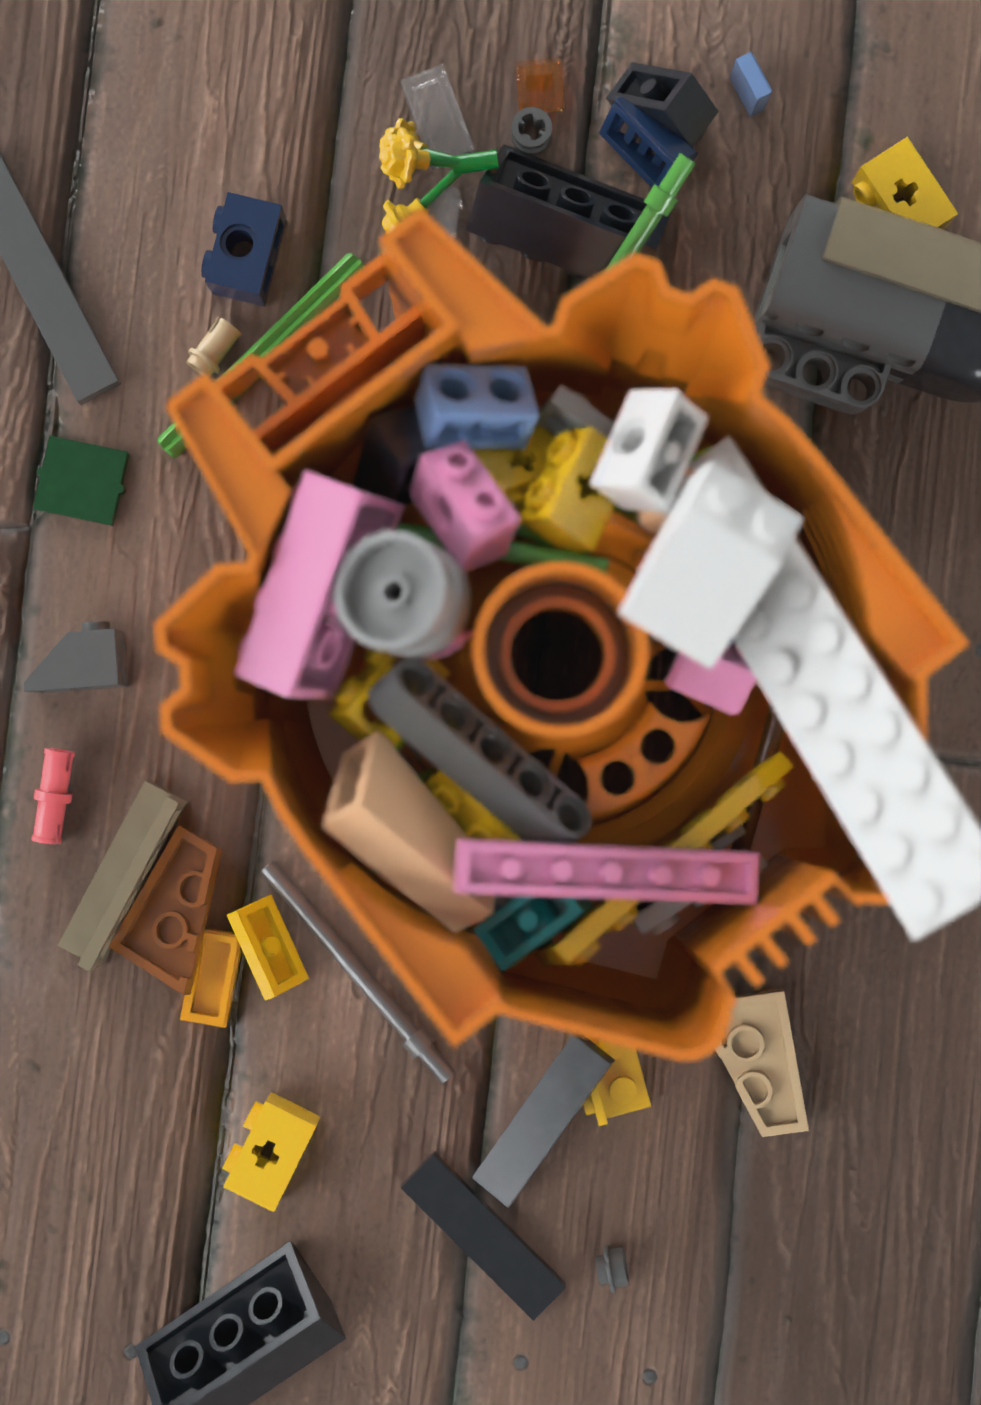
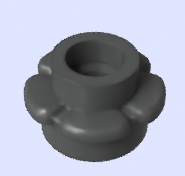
M607 1245L603 1249L604 1255L596 1256L597 1274L600 1285L609 1284L610 1291L616 1293V1288L629 1286L627 1262L623 1247L610 1249Z

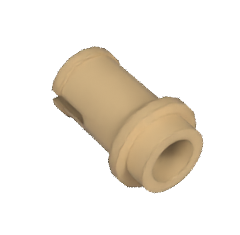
M217 317L215 323L197 348L189 349L188 353L191 356L186 363L201 375L204 372L210 377L213 373L218 374L221 371L218 365L237 339L242 336L241 332L225 319Z

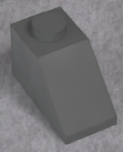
M106 621L82 623V631L67 632L24 681V692L40 694L128 687L125 633L117 629H110V622Z

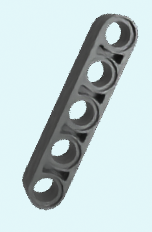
M411 657L404 658L371 687L369 702L378 717L523 841L573 843L586 835L590 830L592 820L587 805L424 662Z

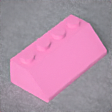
M305 471L302 482L293 492L291 498L292 511L285 531L275 544L273 551L274 562L267 583L263 585L257 595V611L251 629L240 644L238 652L239 663L235 675L287 698L333 699L343 682L357 639L349 634L338 618L333 598L336 573L346 554L363 538L384 530L396 531L405 505Z

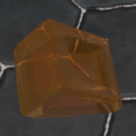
M559 58L514 62L519 111L526 107H537L545 112L564 110L562 62Z

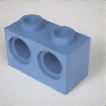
M426 364L415 398L425 449H439L466 440L471 449L525 450L539 416L526 367Z

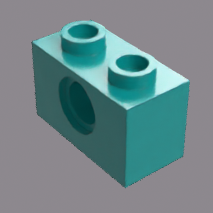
M518 896L473 930L500 969L505 971L516 966L593 909V905L588 898Z

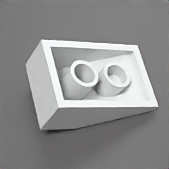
M714 460L685 478L618 614L707 669L713 668L781 566L803 518Z

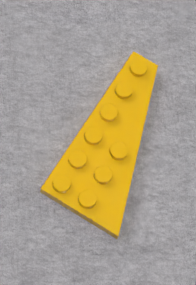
M781 751L767 757L716 800L718 803L713 809L709 807L683 826L680 832L682 836L678 840L672 839L664 846L660 845L659 847L713 849L714 847L709 840L722 829L729 834L750 817L746 808L758 797L763 802H766L777 794L787 784L782 776L794 766ZM598 899L599 904L562 931L565 937L560 942L546 943L533 952L534 955L544 966L568 964L570 967L575 963L578 966L581 965L601 947L596 940L604 932L608 934L612 930L618 932L639 914L634 906L641 900Z

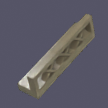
M149 780L144 781L57 945L80 957L77 965L89 972L103 965L111 950L108 946L154 869L189 802Z

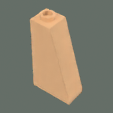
M377 731L342 753L322 828L454 933L475 922H481L493 914L495 895L458 894L453 892L456 838H468L387 738Z

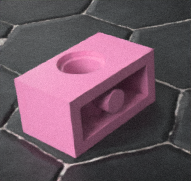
M462 440L421 454L409 495L447 552L455 557L465 572L505 557L520 517L467 441Z

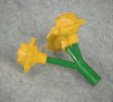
M399 118L395 127H389L385 130V135L380 139L379 158L382 163L381 170L384 174L389 175L391 181H395L398 189H403L406 183L411 182L412 174L416 169L427 170L429 166L453 169L421 200L416 198L408 206L403 204L395 205L390 200H387L383 205L384 210L387 212L382 221L383 228L387 233L410 214L418 210L425 211L428 214L429 209L427 207L462 174L498 169L497 149L462 155H451L428 149L426 143L419 142V136L416 134V123L412 121L407 122L405 119Z

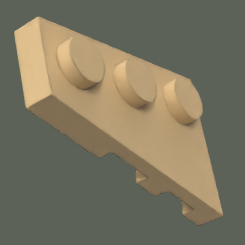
M784 988L734 995L738 1002L733 1006L731 1024L726 1039L716 1052L734 1081L735 1087L762 1137L809 1131Z

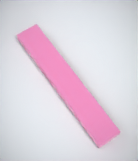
M456 838L453 892L458 894L757 904L760 853L735 850Z

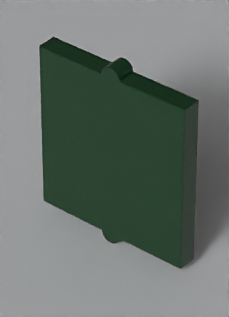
M49 435L43 466L37 469V475L40 476L33 509L114 526L120 494L122 495L126 492L123 481L129 453Z

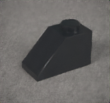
M634 62L630 64L606 97V100L612 105L616 98L622 96L692 147L705 134L707 127L719 112L692 73Z

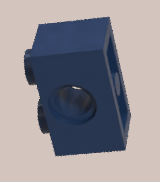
M227 192L224 206L219 205L216 208L213 218L212 229L213 233L217 234L213 251L207 250L205 252L201 267V276L205 278V283L212 294L263 307L266 306L287 223L282 205ZM242 241L253 243V248L248 255L244 257L231 255V251L237 243Z

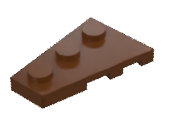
M179 825L108 947L179 993L190 995L223 849L189 828Z

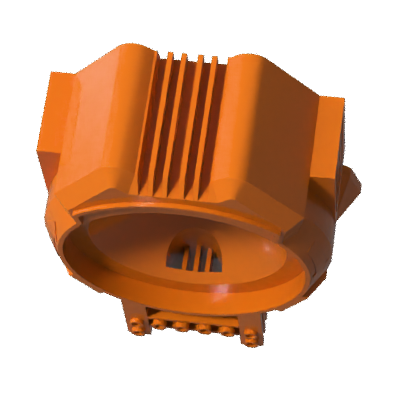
M415 211L379 238L382 254L341 284V298L263 358L250 354L215 382L204 372L174 395L167 403V410L249 556L247 562L216 564L154 623L156 651L179 665L180 688L159 705L161 733L230 783L262 782L278 816L303 853L453 1047H456L495 1015L502 1014L681 1062L700 1060L714 1053L726 1039L731 1024L733 1006L738 1002L721 972L731 966L755 987L763 983L765 980L746 957L745 953L753 949L777 967L782 968L789 961L768 935L779 929L803 944L810 946L817 939L798 916V912L832 928L841 921L821 896L822 893L857 906H861L863 903L892 904L787 729L784 727L778 752L781 751L794 767L782 776L787 784L772 798L763 803L750 850L760 853V857H763L768 864L766 868L759 872L757 904L708 902L699 908H696L694 904H689L676 913L680 920L658 935H654L652 931L642 934L632 921L618 932L614 930L608 934L604 932L596 939L601 947L579 966L576 963L570 967L568 964L544 966L534 954H531L516 966L502 971L473 930L485 920L478 923L475 922L454 933L322 828L341 755L360 742L328 715L337 702L334 699L287 698L235 675L239 663L238 652L240 644L251 629L257 611V595L263 585L267 583L274 562L273 551L275 544L285 531L292 511L291 498L295 488L302 482L305 471L354 487L353 481L370 417H374L385 410H397L414 405L426 364L526 367L538 411L562 385L570 392H576L585 397L591 407L614 422H617L630 390L679 391L708 417L701 435L702 439L697 444L694 453L711 446L714 447L726 437H731L740 447L771 498L803 518L796 532L797 539L927 743V677L970 643L819 451L785 414L761 395L770 365L739 287L712 278L692 293L669 287L661 261L633 253L563 296L554 324L544 326L425 211ZM385 282H388L395 321L378 333L359 301L366 298ZM259 375L286 405L252 431L231 405L230 401L249 388ZM415 502L405 506L400 522L431 527ZM514 534L512 542L539 546L538 543ZM495 560L466 571L472 596L470 616L463 629H475L474 637L464 643L460 650L436 660L450 671L445 681L526 752L530 754L536 750L555 749L548 771L555 777L558 774L565 753L579 764L585 777V794L582 801L590 811L592 824L588 833L573 843L644 847L664 846L672 839L678 840L682 836L680 832L683 826L709 807L711 809L718 805L716 800L753 769L771 704L758 681L753 686L740 713L736 715L711 705L706 706L704 702L680 693L700 716L691 722L685 723L664 717L648 702L645 691H668L673 689L664 683L665 680H644L652 658L658 651L670 645L618 614L628 593L614 579L595 568L573 562H548L528 566ZM564 612L574 615L584 621L598 639L601 650V665L596 680L585 693L571 700L549 701L539 698L526 690L514 674L510 658L512 641L522 625L542 613ZM358 640L343 682L350 676L354 675L357 677L367 664L364 660V655L369 646ZM400 658L396 659L394 666L401 661ZM368 697L364 703L363 712L365 718L370 723H373L377 714L373 711ZM652 729L665 730L674 740V748L661 764L649 762L641 752L640 743L642 737ZM406 742L398 751L416 775L430 768L438 769L437 766L409 742ZM613 760L626 762L634 772L635 780L632 788L619 795L609 794L600 783L602 768ZM732 843L721 850H730ZM497 895L504 906L518 897L514 895ZM588 898L593 907L600 903L598 898ZM562 932L553 938L552 943L560 942L565 935Z

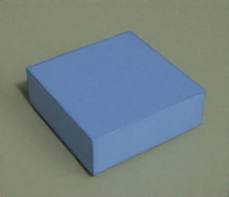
M749 52L735 60L729 79L749 117H752L764 111L772 89L756 58Z

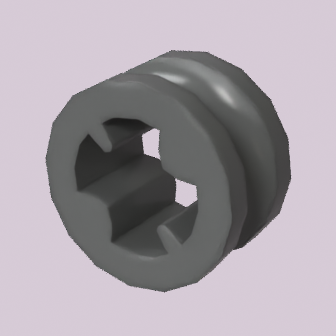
M526 107L518 111L511 124V139L515 148L530 155H537L545 151L549 146L552 137V121L549 115L537 107ZM532 122L535 129L542 128L544 130H539L537 140H531L528 134H520V132H524L526 123Z

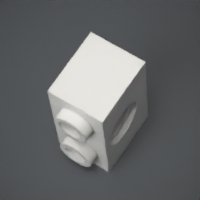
M630 390L590 484L621 509L668 514L708 421V417L679 391Z

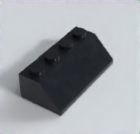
M503 144L498 152L499 168L487 170L479 182L466 231L478 235L486 243L493 245L501 244L517 250L527 259L545 261L561 267L571 276L593 279L606 270L647 204L644 202V198ZM671 213L668 217L662 216L640 250V255L654 259Z
M288 1242L136 1345L135 1348L152 1405H249L344 1341L346 1337L331 1299L292 1242Z

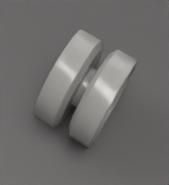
M384 530L363 538L346 554L336 573L333 598L338 618L353 638L371 648L386 651L396 656L423 658L441 652L459 636L469 617L472 593L465 570L452 554L407 531Z

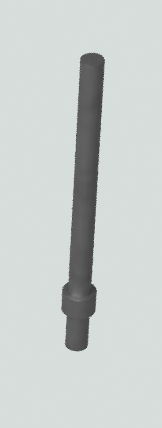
M274 860L267 865L260 873L404 1039L402 1046L414 1059L419 1057L441 1084L446 1082L456 1071L433 1046L432 1043L435 1039L423 1026L418 1028L276 861Z

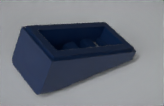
M622 96L614 100L599 131V134L651 188L654 184L657 186L661 184L680 153L692 161L698 155V152L686 141ZM624 122L629 125L626 134L620 131ZM638 136L642 138L640 144L636 142Z

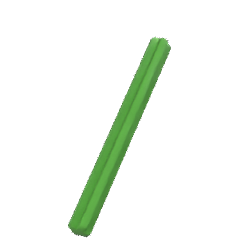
M352 253L346 254L225 373L250 354L263 358L341 298V284L365 267L364 264ZM243 391L240 395H238L236 398H234L232 401H230L231 405H232L245 391ZM175 423L170 425L157 440L158 444L173 458L178 457L188 447Z

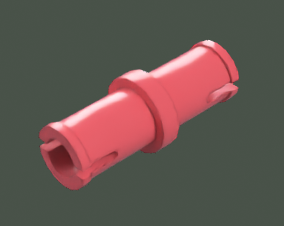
M44 748L45 756L40 788H36L34 792V799L38 800L34 833L31 840L44 844H62L66 805L72 803L73 793L68 791L75 752L65 749Z

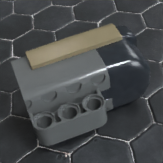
M805 194L785 225L753 319V325L763 349L774 352L779 361L777 370H768L763 386L847 414L860 413L878 401L883 393L887 379L952 401L965 403L981 402V243L842 196L834 204ZM812 364L820 369L823 376L821 385L815 386L806 382L802 373L804 365ZM849 379H857L864 384L867 391L864 401L856 400L850 396L847 389Z

